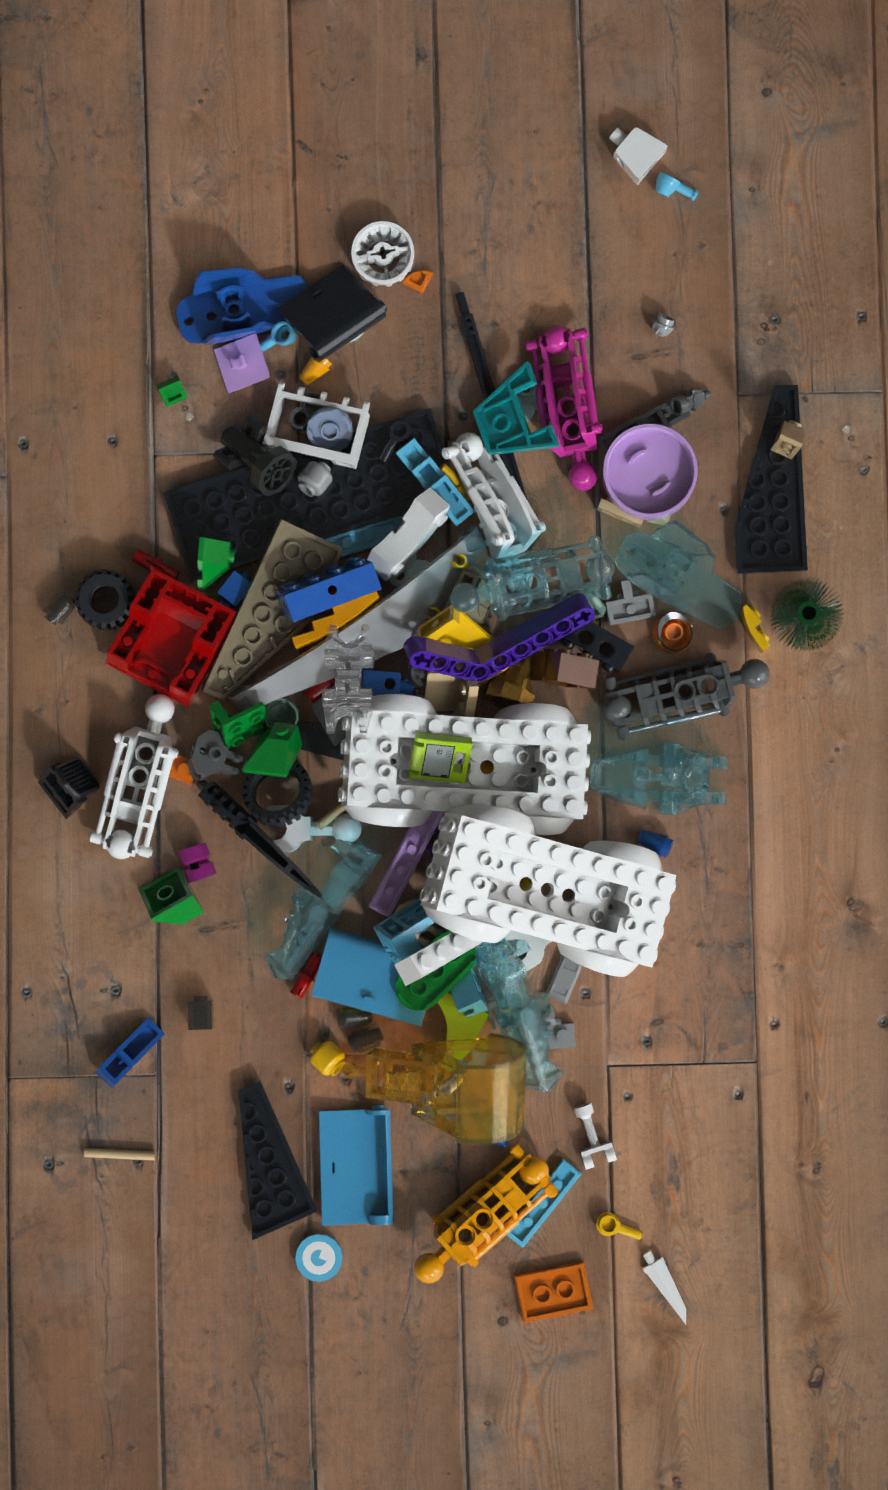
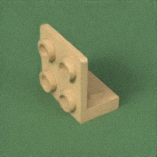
M427 671L423 699L428 700L433 705L435 711H457V714L462 717H474L479 685L477 679L476 681H470Z

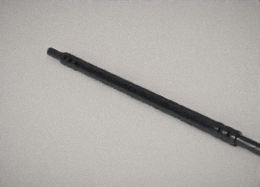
M459 292L455 294L461 313L459 318L485 400L495 391L473 313L469 311L464 292ZM514 453L500 454L505 467L510 475L514 477L527 499Z

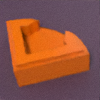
M428 270L413 272L404 278L402 284L423 294L433 276V272Z

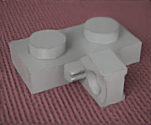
M630 580L620 582L622 594H617V600L605 602L609 626L656 617L652 593L639 596L638 590L632 591Z
M544 1007L545 1020H539L540 1025L527 1026L529 1051L576 1047L574 1023L561 1024V1018L555 1019L554 1007Z

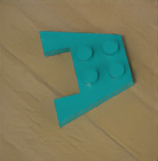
M528 361L473 410L486 451L490 455L560 447L555 430L551 424L532 433L529 429L517 395L537 385L531 364Z

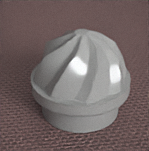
M658 313L656 318L652 320V330L659 337L667 336L674 330L673 324L675 320L668 315Z

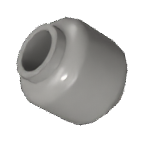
M309 462L298 475V487L310 497L323 494L333 481L330 467L324 462Z

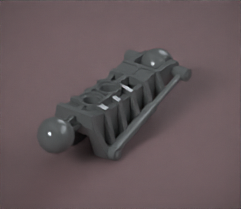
M708 653L705 658L654 669L653 672L620 680H616L613 676L607 677L604 681L609 693L605 694L606 700L602 706L603 714L608 721L612 722L613 727H618L616 729L618 738L622 741L627 740L631 733L660 726H672L718 714L727 716L730 713L729 707L736 699L733 686L744 684L752 689L760 688L768 682L770 670L764 661L750 659L741 666L740 670L730 673L727 661L716 659L715 654ZM703 667H704L703 670H699V671H695V672L693 671V670H695V669H699V668H703ZM687 671V674L676 676L678 673ZM669 676L668 679L658 680V678ZM652 678L651 683L641 685V680ZM706 679H712L715 682V688L711 692H705L702 688V684ZM635 682V687L617 691L618 686ZM671 684L673 692L660 695L659 687ZM688 684L692 688V693L689 697L683 698L679 690L683 685ZM636 692L642 714L630 717L632 704L625 695ZM674 696L676 706L664 708L662 699ZM710 703L714 704V706L707 708H703L702 706ZM696 707L697 709L685 713V709H690ZM677 711L679 712L678 715L669 716V717H668V715H667V714H669V713H673V712H677ZM661 715L662 720L650 723V718ZM642 719L645 722L644 725L631 728L626 727V723Z

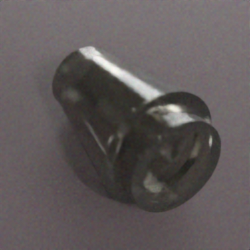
M343 1006V1009H337L338 1027L347 1030L372 1023V1013Z

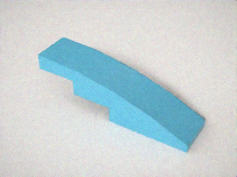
M415 438L396 452V455L425 490L428 488L433 489L450 505L446 515L455 526H458L475 512L449 478L444 475L432 458L426 454Z

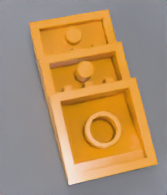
M376 591L333 607L334 615L312 621L314 631L292 637L294 646L300 655L381 601L378 592Z

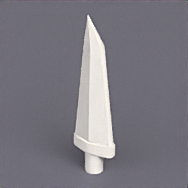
M651 1250L646 1251L642 1254L647 1262V1265L642 1268L643 1271L650 1277L686 1324V1307L665 1264L664 1258L655 1259Z

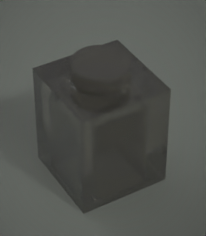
M194 996L193 1001H188V1030L214 1029V1000H208V996Z

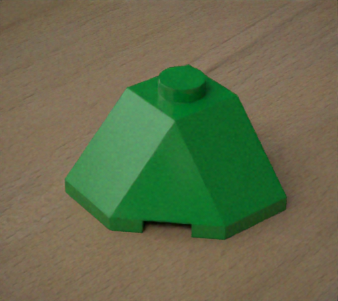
M204 537L199 538L198 570L201 576L198 577V588L200 590H205L230 569V563H234L235 549H231L232 545L230 542Z

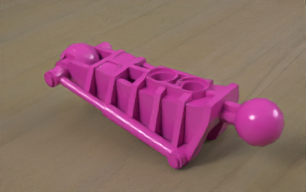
M554 325L549 327L544 334L539 335V340H529L525 344L526 350L532 354L534 375L537 381V385L534 387L540 429L551 422L560 447L550 449L560 458L572 457L574 465L569 471V482L574 489L587 491L596 484L597 471L591 463L587 462L586 453L597 451L595 434L603 431L602 424L598 422L592 378L589 373L584 339H587L589 334L585 327L575 329L573 332L571 328L566 329L563 326ZM574 340L579 341V348H580V355H581V356H578V355H577V350H576V345H575V341H574ZM539 348H541L543 364L539 365L537 355ZM569 348L570 362L551 366L549 353L558 355L566 352ZM581 363H582L583 372H581V370H580V364H581ZM540 371H542L544 374V380L542 382ZM571 384H573V389H574V395H573V396H571V391H570V386H569V385H571ZM564 386L565 397L557 399L556 388ZM573 402L575 404L574 411L566 414V405ZM578 425L579 433L571 437L569 434L570 428Z

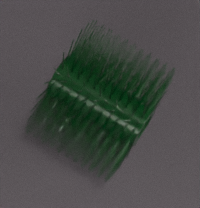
M807 580L795 581V585L792 586L794 588L787 591L788 596L783 594L780 601L776 599V604L775 601L773 602L772 611L774 613L772 615L778 616L769 617H774L771 619V621H775L772 625L780 624L774 629L786 625L777 632L790 625L794 626L787 633L789 634L793 630L785 641L787 642L792 636L787 645L789 646L794 640L791 649L795 645L797 646L795 650L799 647L801 650L803 645L805 647L806 633L808 649L810 647L813 649L820 643L815 646L813 644L827 638L826 634L831 635L832 627L834 632L835 630L837 632V621L839 620L840 625L842 620L838 616L843 614L831 613L841 612L842 610L837 608L842 604L833 606L839 602L837 601L827 605L836 598L823 605L819 604L823 600L821 597L827 591L825 589L820 596L827 583L819 590L821 583L817 586L818 581L815 584L812 582L807 591ZM802 610H807L811 614V620H807L802 616Z

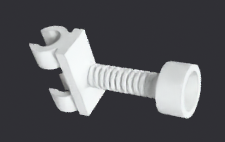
M592 1103L575 1107L576 1118L583 1120L591 1146L580 1150L585 1169L594 1167L591 1154L601 1150L605 1151L608 1162L617 1160L611 1141L602 1144L598 1143L597 1134H595L596 1131L593 1127L594 1125H592V1118H590L591 1114L594 1113Z

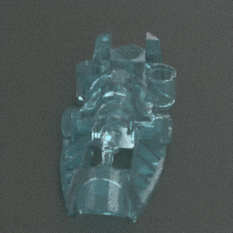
M338 839L331 846L343 859L332 870L331 878L321 890L322 897H317L300 885L291 897L295 909L289 910L290 918H285L289 925L284 933L285 939L281 948L273 953L264 955L273 978L292 980L309 960L311 954L317 950L327 937L330 928H333L338 922L342 910L350 899L367 883L382 857L380 853L362 840L354 844Z
M503 938L497 943H481L476 946L479 975L483 983L488 987L489 992L494 995L498 1006L496 1019L513 1062L527 1089L551 1092L564 1074V1071L559 1070L549 1062L547 1049L550 1047L548 1036L553 1031L547 1029L551 1022L546 1021L552 1011L546 992L529 996L523 978L527 977V971L524 963L518 956L532 949L525 940L506 941Z

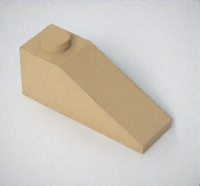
M789 420V422L784 421L770 450L792 459L802 447L806 430L802 429V425L793 420Z

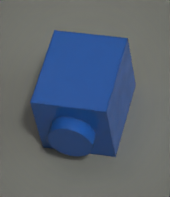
M234 570L217 593L238 609L252 578L243 571L239 574Z

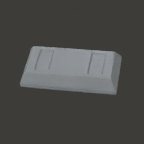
M561 955L545 995L567 1004L582 965Z

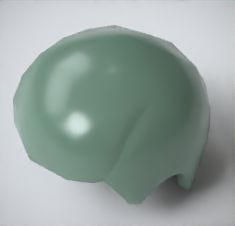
M282 697L271 701L265 706V723L268 727L275 722L297 724L299 710L292 700Z

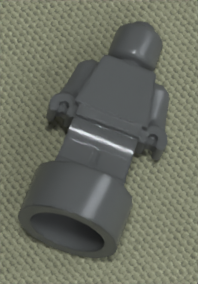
M701 388L690 389V394L686 396L678 395L670 400V408L677 416L688 412L689 409L696 411L704 404L705 400L711 397V392L709 390L702 391Z

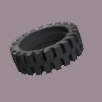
M294 761L289 774L298 779L300 791L293 803L282 810H265L256 801V791L259 784L270 775L253 773L245 775L247 780H243L242 783L244 788L242 789L243 801L250 814L261 824L265 825L267 823L269 827H274L275 824L278 827H284V823L291 825L293 824V819L298 821L301 819V813L304 815L307 813L306 807L311 806V798L314 795L313 785L308 773L298 761Z

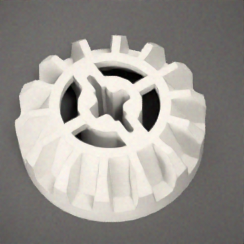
M378 221L365 226L358 232L352 244L351 256L354 269L364 281H368L374 286L386 285L389 287L393 283L401 282L408 272L411 271L414 261V245L411 237L401 226L388 221ZM374 244H376V245L374 246L373 250L369 251V249H370ZM381 251L385 252V259H382V257L380 256ZM394 259H399L397 266L388 272L387 267L392 264ZM375 263L378 267L384 268V273L373 270L369 264Z

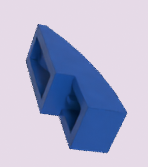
M147 1018L95 1073L112 1089L165 1033L151 1019Z

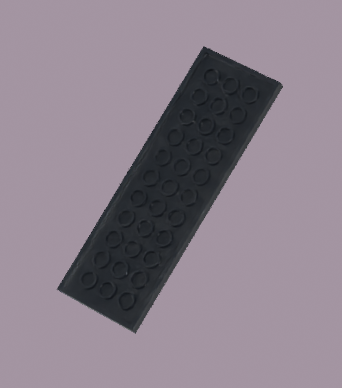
M431 408L397 418L404 419L410 424L411 435L407 440L397 443L387 463L378 458L390 439L388 427L393 420L367 428L356 469L333 464L331 460L290 452L297 460L294 478L279 493L265 496L249 481L251 475L248 466L163 492L191 581H197L198 577L201 576L198 570L200 537L231 543V549H235V561L230 563L229 569L232 570L261 561L280 519L325 540L406 514L414 499L426 490L396 455V452L415 438L439 468L444 463L449 467L447 459H444L442 456L443 445ZM353 432L349 445L340 452L351 453L356 432ZM309 462H324L331 469L330 473L333 481L323 494L310 497L298 487V475Z

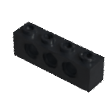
M553 599L548 609L560 602ZM592 621L561 638V644L573 650L576 647L582 653L590 654V659L599 660V662L603 663L601 667L612 674L614 671L620 672L634 648L631 644ZM582 632L589 633L591 635V642L588 644L581 643L578 638L579 634ZM608 644L612 650L609 656L601 655L599 652L600 645Z

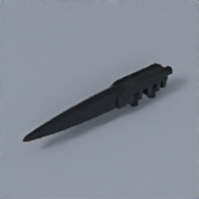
M198 780L196 785L202 790L198 796L207 806H212V811L217 813L223 821L230 823L228 826L235 830L238 837L242 840L246 839L270 862L317 897H322V893L302 870L256 825L258 821L215 781L207 783L205 780Z

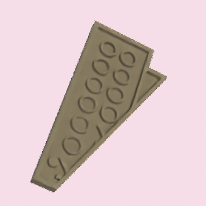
M280 519L201 690L225 700L307 625L317 614L292 622L285 617L276 590L280 589L281 584L292 580L295 583L303 580L304 575L316 572L318 575L325 572L324 568L338 564L344 548Z

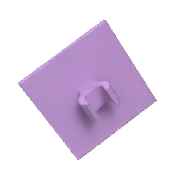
M256 333L214 349L229 394L271 377Z

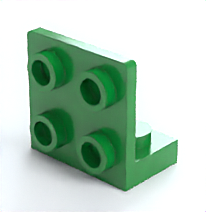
M218 701L210 704L212 730L219 732L224 746L229 748L237 747L244 740L260 735L267 728L265 723V705L263 702L232 717L226 707L222 708Z

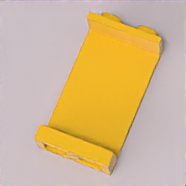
M455 604L450 605L418 627L419 637L473 650L494 639ZM508 668L502 670L501 672L493 675L492 677L482 682H478L479 687L481 685L487 684L489 680H491L498 674L504 673Z

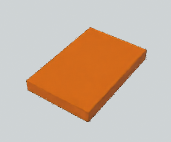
M584 1261L514 1275L524 1323L593 1309Z

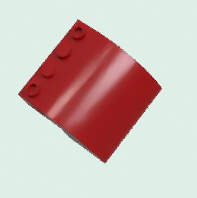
M153 568L131 603L129 617L109 648L105 664L189 707L217 657L234 620L236 611Z

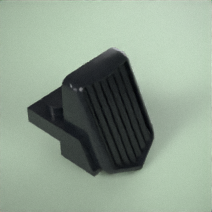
M77 757L62 764L58 762L49 766L38 781L39 785L65 819L72 816L88 800L89 796L100 789V785L90 769Z

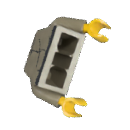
M455 554L456 557L460 558L461 563L458 565L456 562L451 561L450 565L453 568H464L466 571L462 570L444 609L455 604L474 622L483 624L487 618H492L496 614V607L493 604L497 594L492 590V583L486 571L473 563H467L465 555ZM435 606L428 607L430 609L435 610L436 615L441 612L440 609L436 608Z

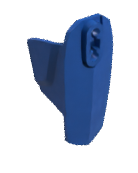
M243 268L200 272L193 284V294L181 300L176 310L181 336L189 343L208 345L272 330L278 322H287L277 312V308L309 286L299 275L264 279L254 270ZM213 314L216 316V319L209 321L207 319L208 316ZM191 319L194 323L191 326H187L185 321Z

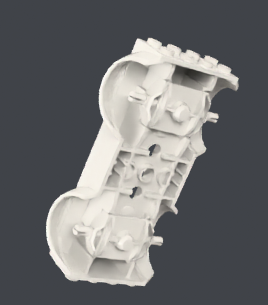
M384 694L362 699L342 718V730H345L346 733L345 739L341 740L340 748L341 754H344V763L340 764L339 778H343V787L338 789V802H342L341 807H345L348 814L358 821L381 826L415 827L425 824L432 812H449L457 806L481 804L514 810L528 816L532 820L535 835H556L565 832L574 820H581L583 815L587 814L588 805L587 801H584L585 791H588L589 779L585 777L586 768L590 764L587 744H590L591 731L588 730V724H578L572 713L562 706L544 703L517 704L501 709L494 718L437 715L433 705L421 697L403 694ZM416 732L472 737V749L465 784L408 777L410 757ZM456 752L454 764L463 759L464 753ZM485 760L493 764L494 768L490 774H484L480 770V765Z
M468 804L457 806L451 811L445 812V815L439 822L440 833L438 840L433 845L432 852L434 855L432 863L427 867L426 876L428 878L426 885L420 893V906H423L426 915L435 923L459 935L489 943L499 942L510 930L557 942L560 954L591 970L612 976H628L639 964L648 967L653 966L658 956L657 947L659 940L664 934L663 925L665 917L670 911L669 902L671 894L676 888V875L663 872L661 860L656 852L641 846L615 841H591L581 849L535 835L532 820L528 816L497 806ZM523 877L530 878L532 883L527 891H523L519 886L520 880ZM548 883L550 885V892L548 895L543 896L541 887L543 884ZM568 888L574 892V898L571 902H565L562 898L563 891Z

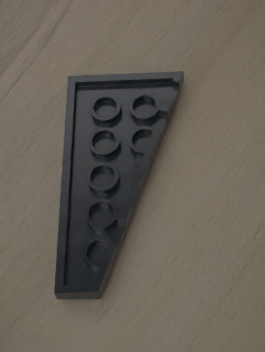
M261 1080L238 1090L252 1240L318 1211Z

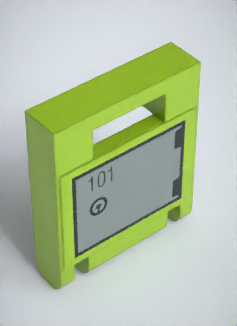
M416 732L410 757L408 777L465 784L472 749V737ZM456 752L464 753L461 766L460 764H454Z

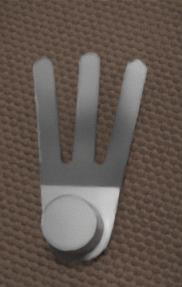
M491 989L485 990L483 995L488 1007L487 1013H489L492 1029L495 1030L496 1025L491 1008H493L502 1027L505 1026L496 1007L497 1005L509 1022H512L513 1019L494 991Z

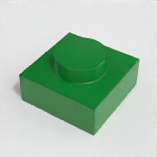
M178 376L157 384L166 407L188 398Z

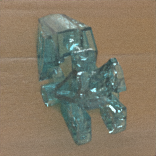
M661 743L660 755L649 754V748L645 747L593 760L591 763L590 786L591 790L602 796L645 810L647 802H658V814L679 815V811L700 805L727 804V793L709 792V770H728V758L714 757L683 748L682 744ZM648 766L663 767L662 772H651V770H648ZM662 782V786L673 787L675 791L647 790L646 783Z

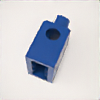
M363 670L361 694L363 697L400 693L413 694L414 686L409 683L408 679H401V673ZM384 682H392L394 688L386 689Z

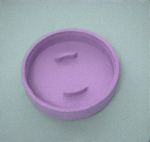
M658 424L638 425L620 434L609 447L603 464V484L610 500L625 514L641 520L662 519L677 512L690 498L697 481V460L690 444L675 430Z

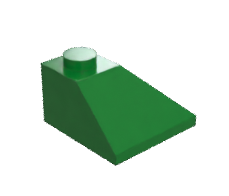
M280 722L272 724L258 737L242 771L244 773L287 777L303 745L297 724Z
M180 867L139 889L153 922L185 924L204 913L197 896L190 884H188Z

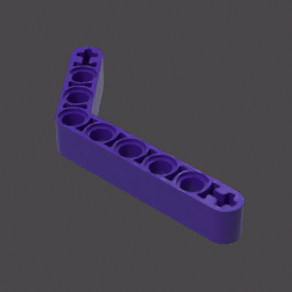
M578 593L475 650L419 636L408 638L404 642L403 648L410 664L415 668L470 681H476L477 679V682H482L593 620L595 613L587 597L584 594Z

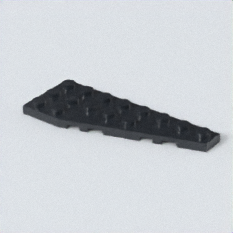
M798 385L774 386L734 527L737 574L803 572L808 570L802 450L800 448L792 459L770 450L784 421L789 422V420L800 423Z

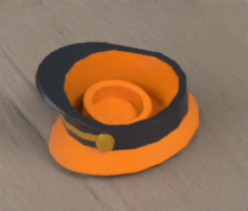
M670 611L662 614L655 620L652 636L655 643L663 651L672 654L680 653L687 649L693 640V625L685 615Z

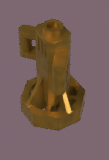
M544 648L540 649L537 652H544ZM534 653L511 665L504 673L490 681L485 699L501 708L533 703L535 695L531 685L530 673Z

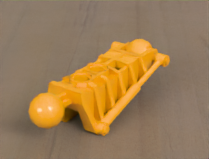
M514 1144L509 1151L511 1154L483 1179H479L442 1213L434 1214L431 1217V1221L434 1224V1238L442 1247L434 1254L424 1253L416 1259L414 1274L417 1279L427 1284L438 1281L443 1275V1264L451 1257L459 1266L468 1263L471 1267H475L479 1263L480 1257L519 1224V1221L547 1196L554 1198L559 1190L552 1182H549L551 1176L549 1175L546 1161L541 1157L532 1156L530 1153L525 1155V1151L519 1144ZM514 1159L519 1160L507 1173L502 1171ZM518 1170L522 1181L527 1185L534 1186L526 1194L511 1179ZM498 1174L500 1178L493 1184H490L489 1181ZM543 1187L544 1192L531 1203L529 1199ZM483 1188L486 1189L479 1196H476ZM494 1194L499 1201L489 1208L484 1201ZM472 1201L466 1208H463L467 1202ZM504 1205L506 1210L497 1217L494 1212ZM525 1205L526 1208L517 1215L516 1211ZM456 1212L458 1213L456 1217H454L452 1220H449V1218L453 1216ZM481 1212L487 1216V1223L484 1226H479L476 1222V1217ZM467 1229L470 1237L468 1241L463 1243L458 1235L460 1230Z

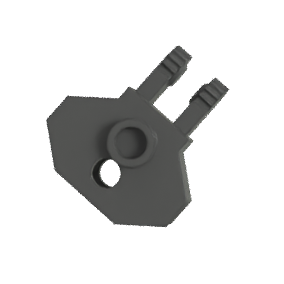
M209 729L197 737V740L193 743L187 767L192 778L203 781L212 774L218 775L219 773L238 777L240 770L224 763L225 760L242 763L244 757L235 752L228 751L229 747L224 746L219 732Z

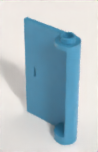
M330 928L311 996L418 1026L422 1025L425 1010L415 1011L408 1009L398 1000L395 992V982L399 974L394 966L396 963L388 958L379 940Z
M385 1104L371 1105V1109L319 1111L322 1226L394 1224L390 1109H386Z

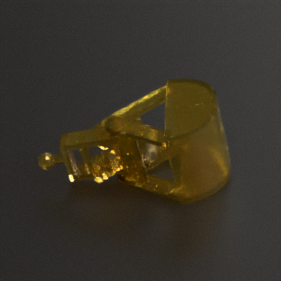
M490 1033L486 1038L414 1043L411 1045L412 1053L373 1048L366 1054V1067H360L353 1061L346 1062L343 1065L342 1073L346 1078L366 1077L365 1097L411 1104L412 1115L455 1137L456 1143L494 1144L505 1142L515 1138L525 1128L527 1047L523 1042L515 1038ZM472 1050L461 1061L454 1058V1051ZM379 1062L384 1063L383 1086H379ZM393 1064L404 1065L406 1069L405 1071L393 1072ZM455 1089H456V1102H454V1090H455ZM456 1113V1122L442 1114Z

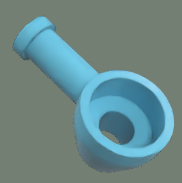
M659 172L655 191L659 194L669 197L674 191H677L689 197L692 201L697 197L698 190L680 183L665 173Z
M278 322L272 328L271 337L260 343L262 352L264 353V351L275 344L282 346L293 344L296 341L295 330L287 322Z

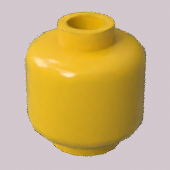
M319 1041L312 1047L311 1053L313 1054L311 1055L310 1062L322 1075L328 1076L331 1074L334 1076L344 1067L345 1054L334 1042L325 1041L322 1043Z

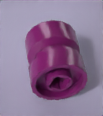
M207 843L177 852L181 865L186 866L184 874L188 884L217 874L213 862L208 860L210 852ZM199 862L200 868H197L195 863Z

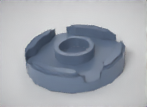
M331 406L320 408L312 414L308 421L307 435L313 446L340 452L349 445L353 437L354 426L352 419L340 408Z

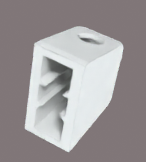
M637 127L629 135H626L617 128L609 137L618 146L614 151V159L637 185L666 153L668 147L665 143Z

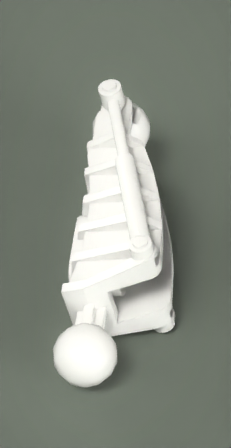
M469 432L463 433L451 446L442 449V456L444 459H451L459 473V479L466 490V496L469 495L474 507L472 509L477 512L481 522L479 527L480 529L483 528L486 537L485 544L489 547L491 563L505 560L508 569L504 574V584L513 593H523L531 587L533 575L527 566L519 563L517 555L529 548L541 532L546 530V525L538 520L514 477L508 472L500 456L487 453L481 435L477 436L475 433ZM478 459L481 469L479 470L477 467L472 468L470 462Z
M164 694L151 696L145 704V713L149 718L147 729L134 726L123 734L118 732L114 737L116 746L103 794L105 797L97 829L90 833L89 839L92 843L99 845L102 843L103 849H106L116 859H126L130 856L135 857L136 853L139 856L149 858L153 853L152 847L149 846L158 810L161 809L173 759L177 758L179 753L178 749L172 747V737L160 733L163 723L172 718L175 709L173 701ZM146 747L151 748L153 751V756L150 760H143L141 758V751ZM125 748H128L125 760H122ZM120 765H123L120 778H118ZM139 770H144L147 775L146 780L142 783H137L134 778L135 773ZM159 776L157 787L155 788L156 781ZM116 782H118L116 794L113 795ZM126 785L135 787L132 800L123 798ZM140 789L146 790L143 803L137 802ZM153 793H155L153 803L151 806L150 803L152 800ZM110 799H113L114 802L110 813L107 812ZM152 810L150 821L146 823L148 811ZM105 817H111L106 835H103L102 829ZM117 819L137 824L135 837L126 830L114 831ZM147 827L144 845L140 846L139 843L143 829Z

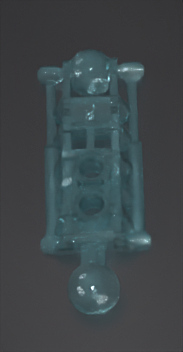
M597 535L590 536L588 542L560 548H546L498 559L494 558V556L487 557L484 570L486 586L476 588L469 583L458 584L451 592L450 602L457 611L469 613L474 611L479 602L489 600L491 610L495 615L497 614V619L505 621L509 616L551 608L571 597H565L567 592L573 591L574 594H584L587 599L600 596V599L607 600L612 597L608 583L612 582L611 577L615 572V564L612 558L606 554V550H601V539ZM589 547L592 549V552L576 555L574 550ZM565 552H566V557H564V558H559V557L556 555V554H560V553H565ZM547 558V561H540V559ZM588 559L585 571L593 581L583 583L579 561ZM529 562V565L524 566L522 563ZM556 566L557 575L546 577L544 568ZM532 576L537 579V586L534 589H531L529 586V579ZM510 581L515 586L512 594L506 591V585ZM559 581L560 587L548 588V582ZM600 586L597 591L583 593L585 588Z

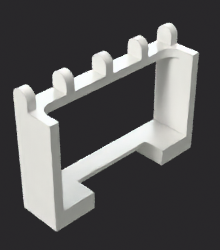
M279 382L263 445L266 448L282 446L288 452L293 451L331 460L336 465L356 469L370 418L368 413L370 402L364 401L362 409L348 406L349 397H344L341 405L326 401L327 392L323 391L321 392L320 399L304 396L305 387L301 386L297 394L284 392L285 383ZM285 398L322 407H336L345 412L360 415L351 453L346 454L275 437Z

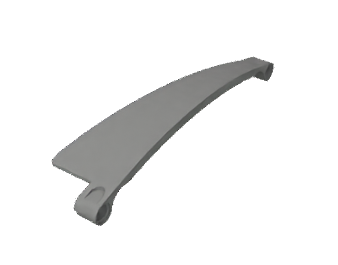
M474 524L465 528L459 534V539L452 547L440 554L404 584L344 627L266 675L258 682L251 685H241L235 689L228 698L237 711L240 713L260 702L266 705L271 701L340 676L342 674L338 668H340L339 665L342 662H349L353 667L352 671L403 648L404 642L408 638L413 637L418 627L429 620L425 615L429 617L436 615V611L428 608L429 606H435L440 611H443L462 570L466 571L464 568H453L450 565L451 561L456 562L458 565L461 563L460 558L456 557L455 554L465 555L467 563L476 565L474 559L488 547L485 544L486 539L478 526ZM343 664L345 668L341 669V671L348 672L349 670L346 669L350 668V666Z

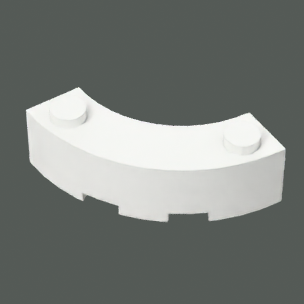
M428 488L416 497L402 518L404 522L399 526L396 533L391 531L371 550L367 560L373 562L376 573L385 581L389 580L393 575L398 577L405 569L404 565L421 549L437 527H440L447 520L448 516L446 513L450 505L433 489Z

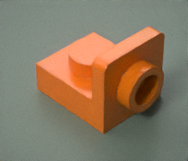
M178 755L177 758L173 759L169 777L193 785L195 779L192 778L187 767L188 759Z

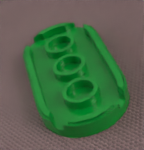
M447 930L440 933L428 945L450 934L452 931ZM476 948L470 949L405 986L398 974L395 982V992L398 1000L408 1009L415 1011L427 1010L433 1007L472 969L476 960Z

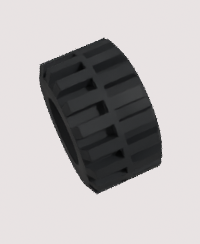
M101 569L102 571L100 572L97 570L93 571L92 575L84 577L85 580L82 583L79 582V589L75 591L77 612L85 622L99 630L105 631V629L115 630L114 628L116 627L120 628L129 617L130 605L135 598V591L131 584L115 571H108L107 569ZM103 587H111L119 595L118 605L109 613L102 614L97 612L93 607L95 593Z

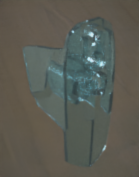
M674 520L666 523L650 535L635 532L625 537L614 556L616 568L637 587L668 605L718 629L730 626L739 618L742 607V594L714 574L715 555L705 542L680 522ZM625 550L631 551L633 556L627 555ZM645 562H649L652 568L647 567Z

